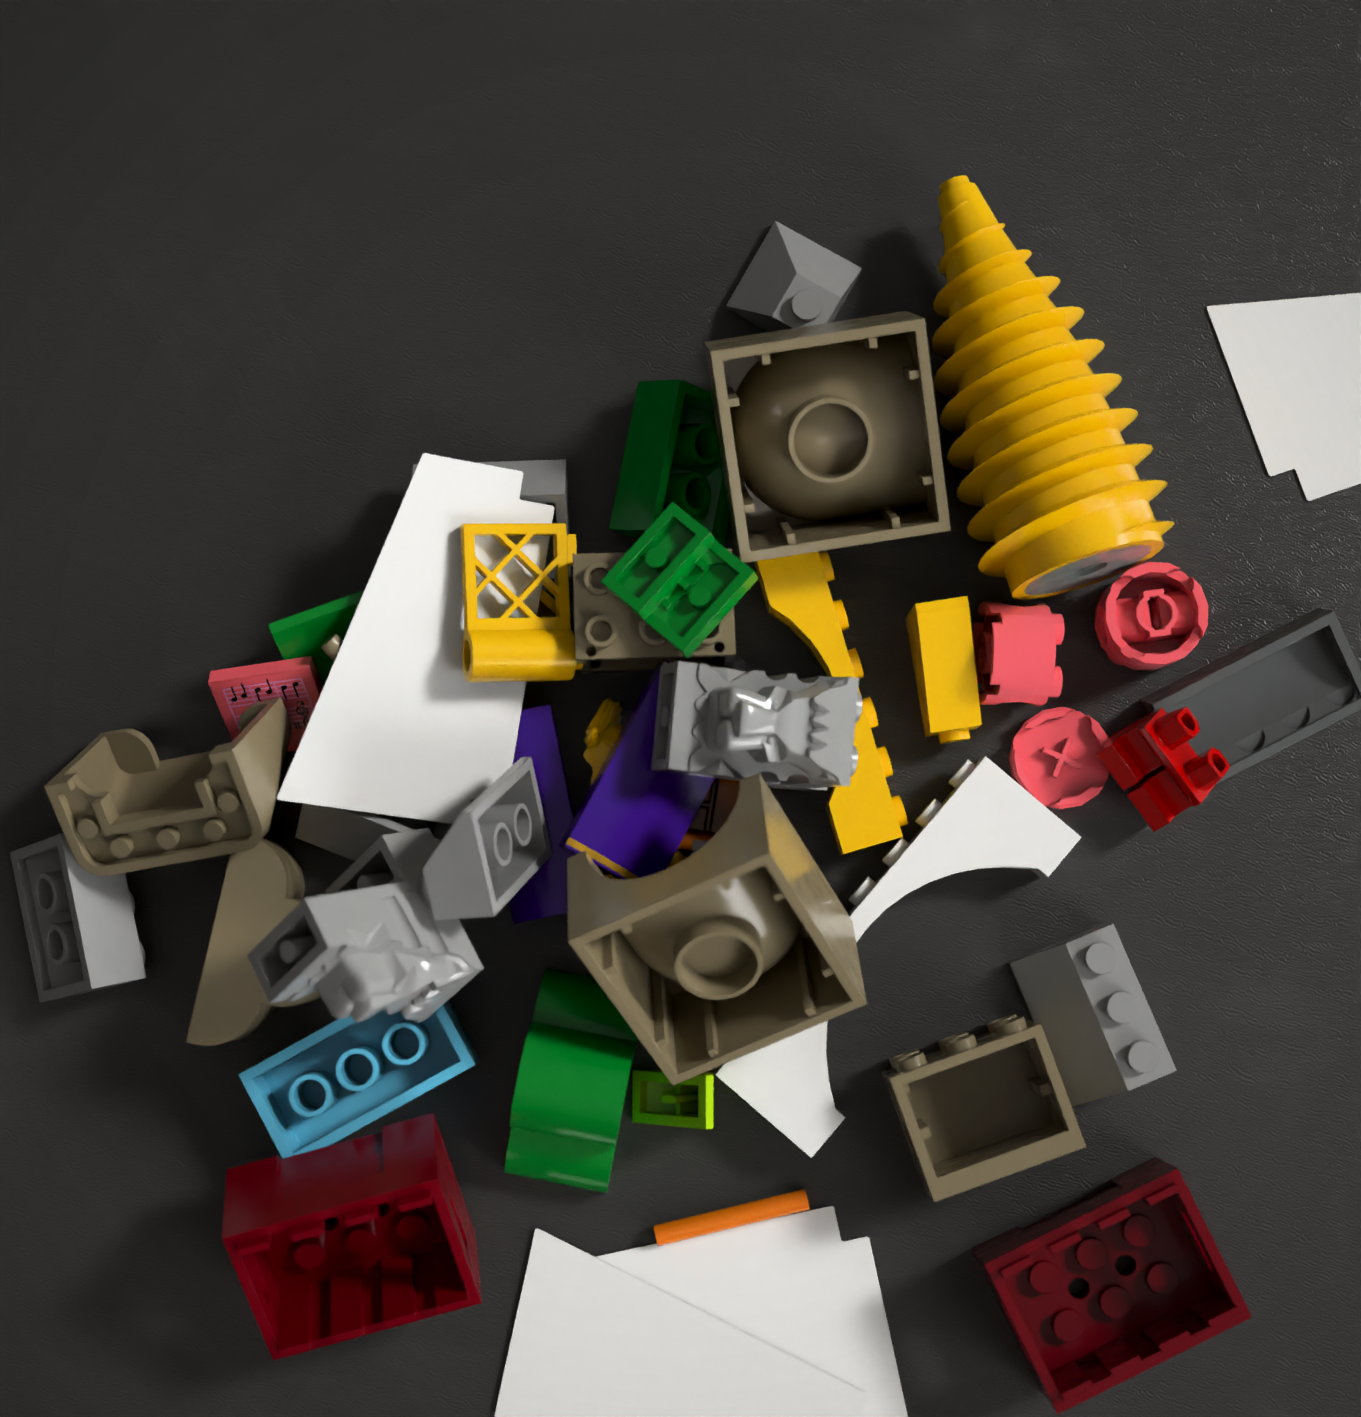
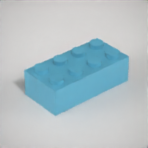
M448 1000L425 1021L416 1023L414 1020H407L400 1011L389 1015L383 1010L369 1019L360 1022L354 1021L351 1016L338 1019L238 1075L283 1159L330 1146L473 1067L481 1060Z

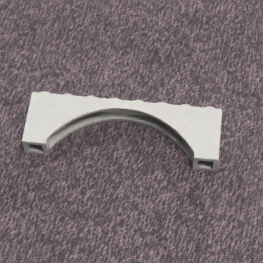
M985 756L979 759L976 764L967 759L948 781L955 789L941 804L934 798L917 817L915 822L921 826V829L909 843L901 837L883 857L882 861L888 868L876 882L868 876L848 899L855 905L848 915L853 923L856 943L865 930L888 907L906 894L931 881L954 873L987 868L1029 869L1040 878L1049 877L1082 837ZM828 1021L725 1063L715 1070V1075L811 1158L845 1119V1116L835 1107L829 1083L826 1056Z

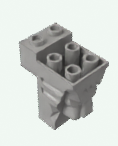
M683 661L662 664L660 667L651 771L738 781L760 773L769 788L804 792L827 791L828 787L850 786V779L854 775L858 763V752L853 744L855 723L858 722L862 712V696L858 692L859 678L817 676L798 679L796 674L791 673L766 676L765 671L751 670L745 672Z
M429 828L381 835L325 890L327 895L305 898L247 955L270 1004L285 1000L288 1002L296 1001L317 991L330 1013L338 1019L351 1016L354 1021L360 1022L369 1019L383 1010L389 1015L400 1011L407 1020H414L416 1023L425 1021L484 969L460 920H434L430 901L423 894L422 869L438 847Z

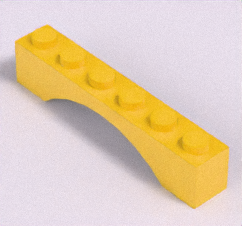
M817 551L754 561V567L759 578L768 613L788 626L810 648L825 671L826 676L863 678L864 673L856 648L847 650L842 630L849 629V622L841 599L833 601L827 583L835 580L828 552ZM870 697L862 699L861 716L858 722L855 723L853 745L858 752V763L856 771L850 779V786L833 787L825 806L839 855L903 837L900 827L908 825L906 812L900 796L891 797L886 777L893 776V770L885 746L877 748L871 728L878 727V719Z

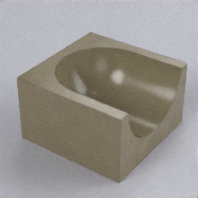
M908 311L703 342L732 543L739 559L743 563L951 531L925 318Z
M760 773L740 781L737 802L721 829L694 854L666 870L642 878L619 880L605 877L586 850L567 859L568 942L672 1085L867 1004L852 920Z

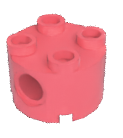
M1146 562L1128 569L1101 592L1095 608L1094 629L1100 645L1106 651L1108 658L1113 663L1132 670L1154 671L1186 657L1197 646L1208 626V603L1199 583L1193 577L1189 578L1184 572L1180 571L1181 568L1163 562Z
M983 601L976 613L985 615L984 623L974 622L972 629L977 683H982L983 690L978 691L980 705L1024 702L1034 706H1042L1046 704L1048 697H1059L1062 690L1063 676L1061 667L1055 666L1056 645H1061L1064 638L1063 615L1052 614L1050 607L1045 603L1022 607L1000 602Z

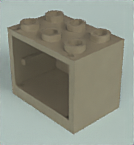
M627 552L573 554L575 658L577 664H583L580 670L582 674L654 671L657 664L665 659L670 662L683 661L707 664L710 667L734 668L736 656L734 607L687 659L602 584V579ZM715 656H721L723 658V662L721 664H715L713 658ZM599 660L601 665L599 668H593L591 662Z
M1016 1014L1004 1016L986 1024L989 1030L988 1033L974 1037V1034L968 1035L967 1031L951 1035L938 1041L940 1050L924 1055V1052L919 1053L918 1049L901 1053L889 1059L891 1068L881 1071L922 1188L934 1202L1086 1147L1040 1023L1024 1019V1016L1017 1017Z

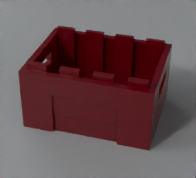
M434 1113L383 1126L381 1132L283 1159H280L277 1155L226 1170L222 1240L273 1361L482 1303L476 1232ZM385 1202L389 1204L387 1208L379 1210L378 1204ZM337 1217L336 1222L325 1224V1219Z
M1157 1157L1110 1179L1112 1185L1023 1229L1015 1226L971 1248L1040 1391L1057 1414L1252 1318L1179 1169ZM1122 1255H1130L1134 1260V1268L1128 1274L1118 1273L1115 1267L1116 1260ZM1076 1278H1082L1088 1285L1086 1294L1078 1298L1071 1296L1069 1293L1070 1282Z

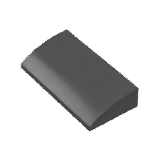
M1317 608L1150 694L1140 701L1147 715L1161 707L1166 713L1188 707L1197 719L1200 731L1187 742L1197 755L1212 747L1218 749L1230 764L1229 770L1216 783L1218 784L1361 710V669L1335 612Z

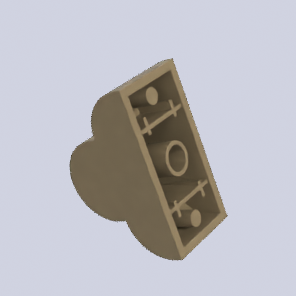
M262 838L255 848L230 854L187 1034V1043L213 1046L242 1039L262 1029L273 1017L277 1007L294 1006L321 999V996L316 991L296 1001L288 1002L285 1000L270 1004L247 957L304 900L305 882L302 869L294 855L278 842Z

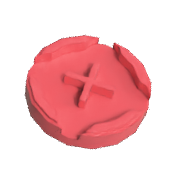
M1066 707L1042 710L1023 722L1012 738L1008 757L1012 778L1045 807L1060 810L1081 806L1097 796L1108 779L1109 771L1096 753L1109 738L1099 722L1080 711Z

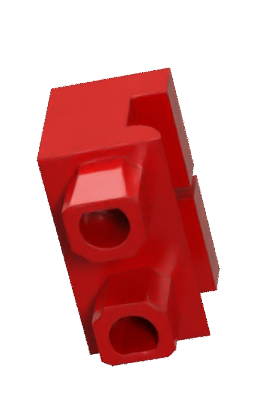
M1161 707L1115 732L1096 753L1123 791L1135 785L1127 796L1154 832L1169 824L1176 815L1192 805L1195 807L1201 804L1230 768V764L1218 749L1212 747L1197 755L1187 742L1200 731L1199 723L1188 707H1183L1166 713Z

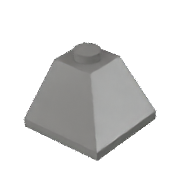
M775 221L727 303L726 309L768 332L831 323L854 286L862 268Z

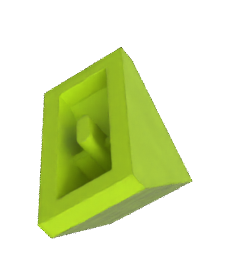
M632 1070V1122L713 1129V1070L706 1071L675 1085L671 1084L662 1070Z

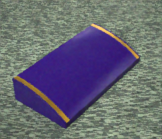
M666 659L659 662L559 844V847L574 855L586 850L599 869L619 880L642 878L667 869L715 779L651 771L660 667L662 664L671 663Z

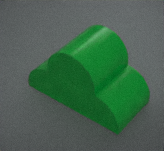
M546 968L544 971L533 1021L529 1026L514 1091L510 1116L511 1130L504 1173L607 1193L637 1036L592 976Z

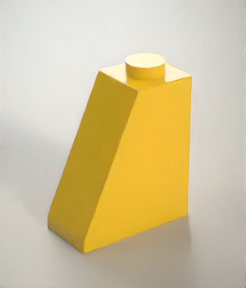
M968 596L917 603L905 619L925 737L938 735L940 744L970 739L969 730L977 729L982 725Z

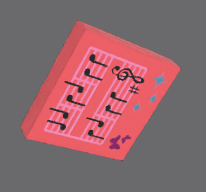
M312 656L212 670L208 679L209 687L232 741L240 734L238 725L240 716L251 704L282 697L292 728L287 752L297 751L323 689Z

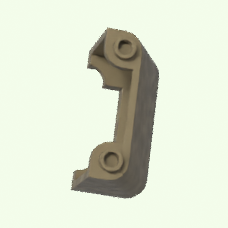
M282 697L251 704L240 716L238 724L240 734L231 743L217 745L212 751L160 761L149 738L137 730L119 729L100 733L44 786L72 854L79 866L96 876H110L244 852L255 848L269 831L292 731L291 722Z

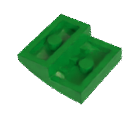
M671 502L601 582L639 618L688 659L759 578L755 571L718 543L710 531L675 503Z

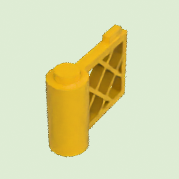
M566 523L462 524L460 526L464 608L462 668L466 682L572 680L575 670H581L583 664H577L575 637L570 622L568 567H573V554H577L576 534H567ZM474 536H493L509 551L491 571L475 557ZM507 536L523 537L515 545ZM532 536H553L554 558L543 570L520 550ZM513 557L535 577L518 597L496 577ZM553 568L555 583L547 576ZM476 571L484 577L477 586ZM488 583L511 603L498 618H478L477 595ZM539 583H542L555 596L556 617H537L523 603ZM517 609L525 618L508 617Z

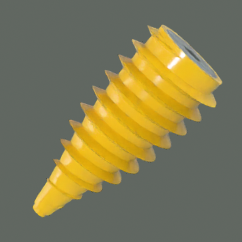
M961 175L946 180L939 186L941 194L937 199L941 218L939 230L943 235L944 255L940 259L938 269L941 274L946 276V285L936 296L933 306L938 315L948 319L937 329L932 337L931 348L937 355L948 358V360L937 371L934 377V387L943 395L953 397L941 412L939 417L940 425L947 431L962 434L950 447L947 459L955 468L971 471L957 488V497L967 505L984 507L970 520L967 526V534L979 541L995 542V545L980 559L978 564L979 571L987 576L1007 578L1012 597L1019 600L1037 599L1069 592L1125 572L1160 552L1164 547L1161 536L1175 524L1172 521L1156 520L1149 505V502L1166 488L1167 482L1163 480H1140L1135 469L1152 452V445L1125 444L1120 433L1136 419L1138 411L1131 408L1110 409L1105 397L1117 388L1122 382V377L1114 373L1094 374L1088 366V363L1103 350L1105 344L1097 339L1075 340L1069 330L1083 317L1084 309L1074 306L1056 308L1048 296L1058 287L1060 279L1054 276L1036 277L1025 263L1032 255V251L1016 249L1003 230L1005 224L998 223L977 185L970 182L967 176Z

